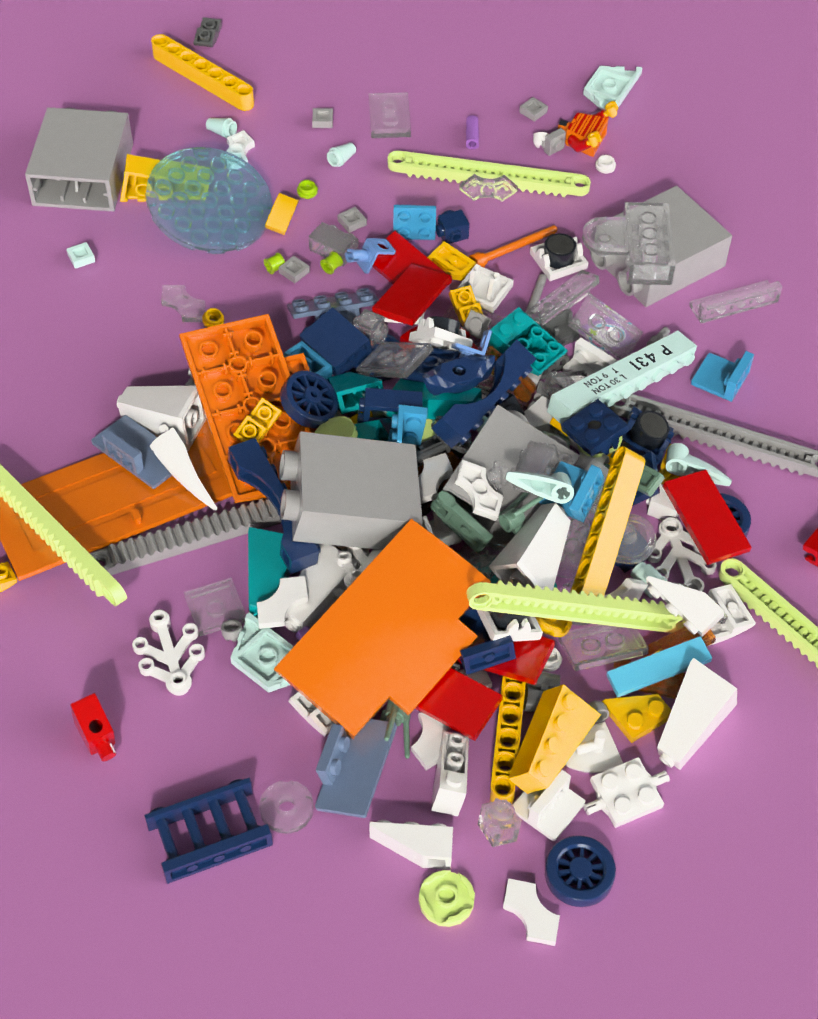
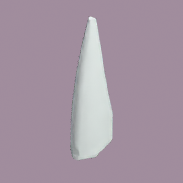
M166 424L161 425L158 428L161 435L152 442L150 448L166 469L189 492L213 510H218L198 478L187 449L175 429H169Z

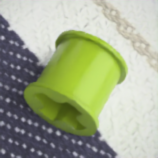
M278 252L274 256L264 259V266L271 275L278 271L279 267L285 263L284 258Z
M330 252L329 256L320 261V265L326 273L333 274L334 270L343 265V260L336 252Z

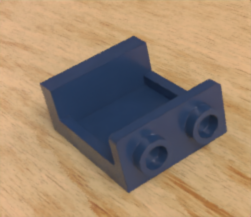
M333 307L329 311L322 313L317 321L311 326L304 328L299 335L301 341L332 365V374L334 376L346 373L372 351L369 339Z
M470 607L459 619L478 636L468 648L460 650L461 657L459 659L466 675L516 659L511 636L508 635L494 641L491 640L476 609Z

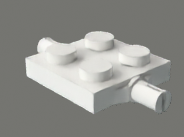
M639 757L591 777L590 782L596 792L597 800L584 804V810L587 815H590L602 809L609 816L615 828L663 808L664 802L657 791V786L670 780L669 775H666L667 772L664 770L651 776L645 770Z

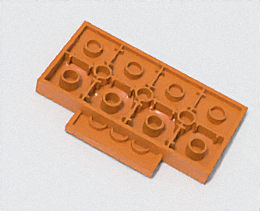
M269 314L179 334V339L234 503L267 498L250 484L238 480L228 462L229 447L243 442L233 434L246 416L251 414L261 398H264L280 409L282 414L259 442V445L264 446L269 463L274 464L276 467L279 481L285 483L287 490H291V481L280 480L279 478L282 451H294L300 431L315 433L318 429L304 427L296 423L286 413L280 400L281 387L292 374L298 371H310L304 353L288 357L283 356Z
M411 519L276 665L274 671L337 725H343L346 734L354 739L388 699L409 716L461 657L460 650L468 648L478 636L459 620L470 608L466 591L475 583H491V581L453 549Z

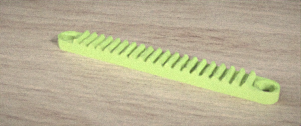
M393 151L388 155V168L394 172L407 173L409 177L414 174L417 178L422 175L427 179L430 176L433 180L439 178L441 181L447 179L449 182L456 180L457 183L464 181L465 184L472 182L473 185L480 183L482 187L488 184L490 188L496 185L498 189L504 186L506 190L512 187L514 191L520 188L522 192L528 189L530 193L534 190L538 194L544 191L546 195L552 192L554 196L560 193L562 197L566 195L584 196L590 191L591 181L589 177L582 174L406 151ZM394 160H401V161H403V162H401V163H395V162H393V161H394ZM581 183V184H584L585 186H583V187H578V186H576L575 184Z
M0 464V497H3L4 502H8L9 507H13L14 512L18 513L20 518H24L26 524L29 523L30 528L34 529L35 533L39 534L40 538L45 540L47 545L51 546L52 551H56L57 556H61L63 562H67L68 567L73 568L74 573H78L80 579H84L85 584L89 585L92 591H95L97 597L104 596L114 606H118L127 599L126 593L117 580Z
M733 558L723 561L719 570L720 580L725 585L731 584L742 602L747 603L749 609H754L757 616L761 615L764 622L768 621L772 629L776 628L779 635H784L787 642L791 641L795 649L799 648L801 654H806L810 662L814 661L818 668V627L741 561ZM733 568L737 570L738 575L730 576L725 570Z
M501 580L497 584L487 582L475 583L466 591L470 607L476 610L675 634L689 631L683 625L686 621L679 614L676 617L673 616L666 609L662 601L656 604L654 600H651L649 603L645 599L639 602L637 598L631 601L628 597H625L622 600L620 596L613 598L610 594L605 598L601 593L596 597L593 592H590L588 595L584 591L578 594L575 590L569 593L566 589L560 592L555 587L551 591L547 586L542 590L538 585L533 589L529 584L523 587L520 583H517L514 586L509 581L504 585ZM486 594L483 597L475 598L478 595Z

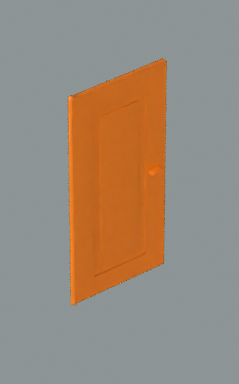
M206 419L188 454L198 478L213 502L217 503L232 497ZM105 453L21 484L89 553L208 506L189 492L173 475L158 487L152 489ZM0 497V542L18 580L21 581L66 563L63 562L61 556H57L56 551H52L51 546L47 545L45 540L40 538L39 534L35 533L34 529L30 528L29 523L26 524L24 518H20L19 514L14 512L13 507L10 508L8 502H4L3 497Z

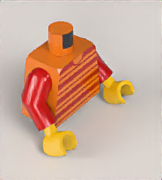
M611 101L605 105L606 110L596 114L576 113L571 122L561 119L558 129L562 128L566 132L565 144L575 152H582L593 157L607 134L609 116L613 118L617 115L618 106L616 102Z

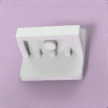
M580 338L575 342L573 358L563 366V372L580 381L618 360L583 338Z
M561 770L548 788L529 794L523 792L512 805L511 811L547 838L555 841L582 809L585 800L569 789L571 775Z

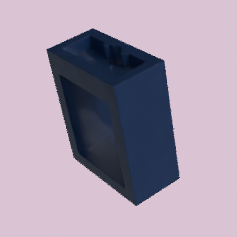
M365 388V395L360 397L359 411L362 413H358L357 424L379 420L389 434L390 429L394 430V428H391L392 419L370 417V410L397 412L399 405L423 407L422 392Z

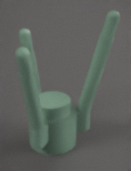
M525 490L509 507L500 512L498 519L501 527L506 532L513 531L516 535L524 526L522 525L523 521H525L524 512L544 498L538 496L523 507L516 508L531 493Z
M388 700L386 710H382L380 718L381 721H388L384 740H389L394 722L397 726L403 723L405 758L408 759L410 757L409 721L411 715L408 716L395 703Z

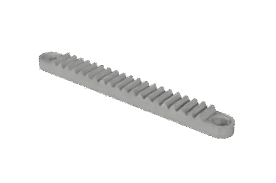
M631 394L626 399H621L625 403L624 405L617 406L614 404L608 407L615 414L627 418L633 406L643 412L646 410L655 411L667 420L670 427L674 428V436L679 434L682 439L688 437L691 442L698 440L701 445L705 442L708 447L716 446L717 450L724 448L727 453L734 451L736 456L743 454L744 458L752 457L753 461L760 459L762 464L769 462L772 467L779 465L780 469L788 468L791 473L798 471L799 475L805 473L818 477V467L815 464L818 462L817 450Z
M262 498L258 503L252 501L248 506L242 504L238 509L232 507L231 511L225 509L221 514L215 512L212 517L205 515L202 520L195 518L192 523L186 521L182 526L176 524L175 528L169 526L165 531L159 529L155 534L149 532L147 536L139 535L135 540L129 538L127 542L119 541L118 545L110 544L108 548L93 552L91 555L97 561H104L106 563L104 568L111 575L248 534L249 527L264 529L281 524V520L270 500Z

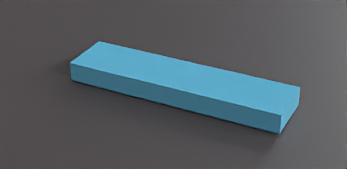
M701 636L610 670L606 676L618 698L687 671L693 658L704 665L711 662L712 656Z

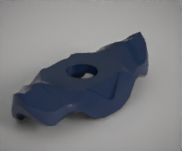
M464 356L447 361L425 373L422 379L428 391L433 395L462 393L471 390L480 382L489 378L494 368L495 356ZM461 367L464 369L465 374L456 375L452 369Z

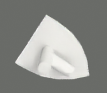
M605 722L592 726L565 766L585 773L599 774L623 764Z

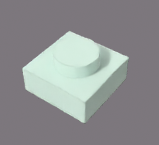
M87 242L66 249L67 255L75 269L95 262L94 254Z

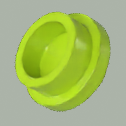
M303 180L297 187L298 196L304 199L313 198L318 193L317 186L311 180Z

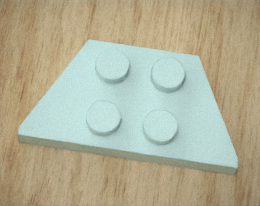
M599 66L584 87L583 95L601 110H606L605 105L611 101H615L619 108L641 76L642 67H636V71L624 70V66Z
M250 612L247 613L243 630L240 631L237 639V646L231 655V664L268 693L289 686L290 684L274 671V668L294 646L271 628L259 629L258 619Z

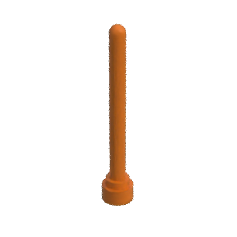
M552 225L485 254L483 252H476L469 255V258L484 268L488 261L555 234L558 228Z

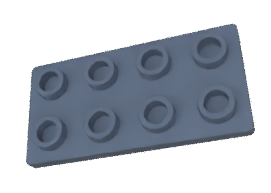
M361 288L356 290V293L338 292L332 297L319 295L309 301L296 299L291 304H287V309L293 319L315 316V321H317L322 313L329 311L333 307L360 330L362 327L359 308L373 306L379 298L372 290Z
M124 415L91 439L92 445L152 489H155L172 476L150 448L152 442L158 437L127 415Z
M371 719L354 739L346 734L343 725L332 724L316 767V772L323 783L315 804L317 811L360 818L367 816L397 730L395 722L388 741L384 740L388 721Z

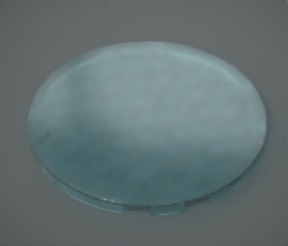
M192 147L178 150L160 160L151 171L147 181L146 204L154 223L166 236L186 248L203 250L210 254H225L226 251L232 250L239 251L257 241L266 230L265 224L272 210V198L269 188L254 167L234 154L208 147Z

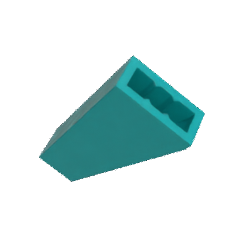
M402 377L392 388V390L422 392L423 407L428 408L427 419H440L454 404H469L482 400V389L472 388L457 394L442 393L433 395L428 391L424 382L404 380ZM386 411L387 417L397 414V412Z
M249 527V612L258 619L257 602L272 597L279 588L280 579L289 578L290 573L280 556L283 533Z

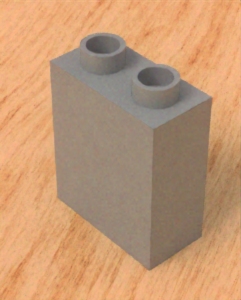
M47 107L25 173L32 206L115 211L122 186L127 154H131L133 147L128 113Z
M675 186L597 224L594 246L591 247L590 253L594 264L599 269H607L617 279L623 293L628 296H635L645 307H648L725 267L732 235L684 191Z
M497 405L462 460L486 468V479L489 485L496 492L503 495L501 512L509 507L525 491V489L505 479L506 472H532L551 476L561 461L574 466L580 455L570 450L568 444L562 438L554 435L548 436L530 425L527 418L520 412L515 410L507 411ZM458 465L442 491H447L455 497V502L493 535L488 544L501 552L515 534L513 531L506 532L501 527L498 518L494 521L472 513L473 504L470 496L463 488L454 484L459 469ZM530 493L516 508L523 507L537 498L538 495ZM540 503L524 512L525 521H523L522 525H525L541 506Z
M300 431L294 451H282L279 478L280 480L291 481V490L284 489L280 517L282 520L292 521V541L383 550L411 519L422 526L416 446L414 444Z

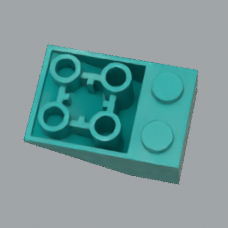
M519 307L490 329L492 334L487 350L498 359L518 340L536 358L531 365L533 370L530 373L537 376L541 375L568 352L564 346Z

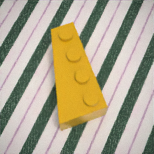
M127 154L120 202H128V199H138V202H146L147 199L167 201L170 198H177L178 201H206L210 169Z
M564 684L543 691L508 779L527 794L548 788L601 714Z

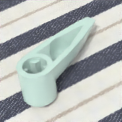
M673 443L668 447L666 470L669 473L682 477L707 470L714 484L730 486L732 480L709 463L690 455L686 445Z
M506 472L505 479L545 499L563 504L569 502L574 496L571 480L564 472H557L551 476L532 472Z

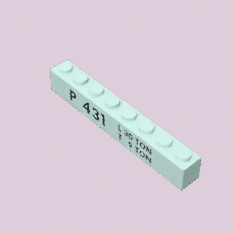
M676 331L552 394L547 412L562 424L597 399L607 407H611L617 401L628 398L634 392L645 389L651 383L658 382L669 374H674L684 366H689L695 359L694 354L697 345L681 332Z

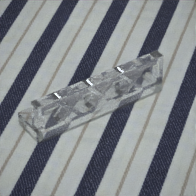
M581 270L525 313L540 326L545 325L559 313L570 309L590 294V290L600 283L599 275Z
M768 280L692 300L689 306L699 322L705 323L779 302L782 285L779 281L769 283Z

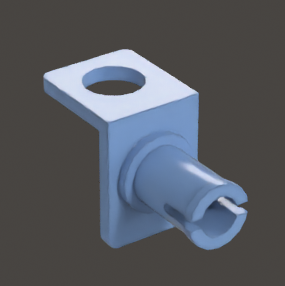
M367 238L362 249H347L345 258L349 263L357 262L363 272L369 274L378 254L394 255L396 251L387 239ZM378 244L384 245L387 249L379 247Z
M492 330L483 332L478 350L458 343L452 344L451 348L459 350V358L464 356H484ZM457 367L454 370L457 374H465L464 369L461 367Z

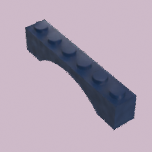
M516 340L495 361L493 384L486 398L469 404H454L431 429L451 449L458 442L463 445L472 436L469 431L471 429L476 431L485 422L482 417L485 415L488 418L496 408L494 404L497 402L500 405L509 396L506 391L509 389L512 392L521 383L519 377L521 376L524 379L533 370L531 365L536 358Z
M256 438L230 446L228 449V462L238 480L250 484L264 494L273 504L280 517L281 498L284 489H287L284 482L281 483L279 481L276 467L274 464L269 463L264 446H260ZM280 517L283 529L280 556L289 573L293 574L318 564L319 553H321L319 544L292 541V521L282 520Z

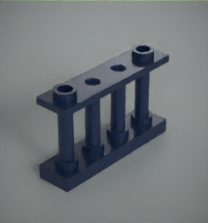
M250 778L236 779L224 787L165 808H155L150 813L144 815L148 830L158 829L168 857L166 861L161 862L167 884L273 845L272 834L268 824L263 826L257 825L247 796L253 794ZM237 801L247 827L246 832L236 836L231 835L221 808L222 805ZM208 810L212 813L221 838L219 842L211 845H205L194 816ZM184 819L194 850L180 855L177 852L168 825Z

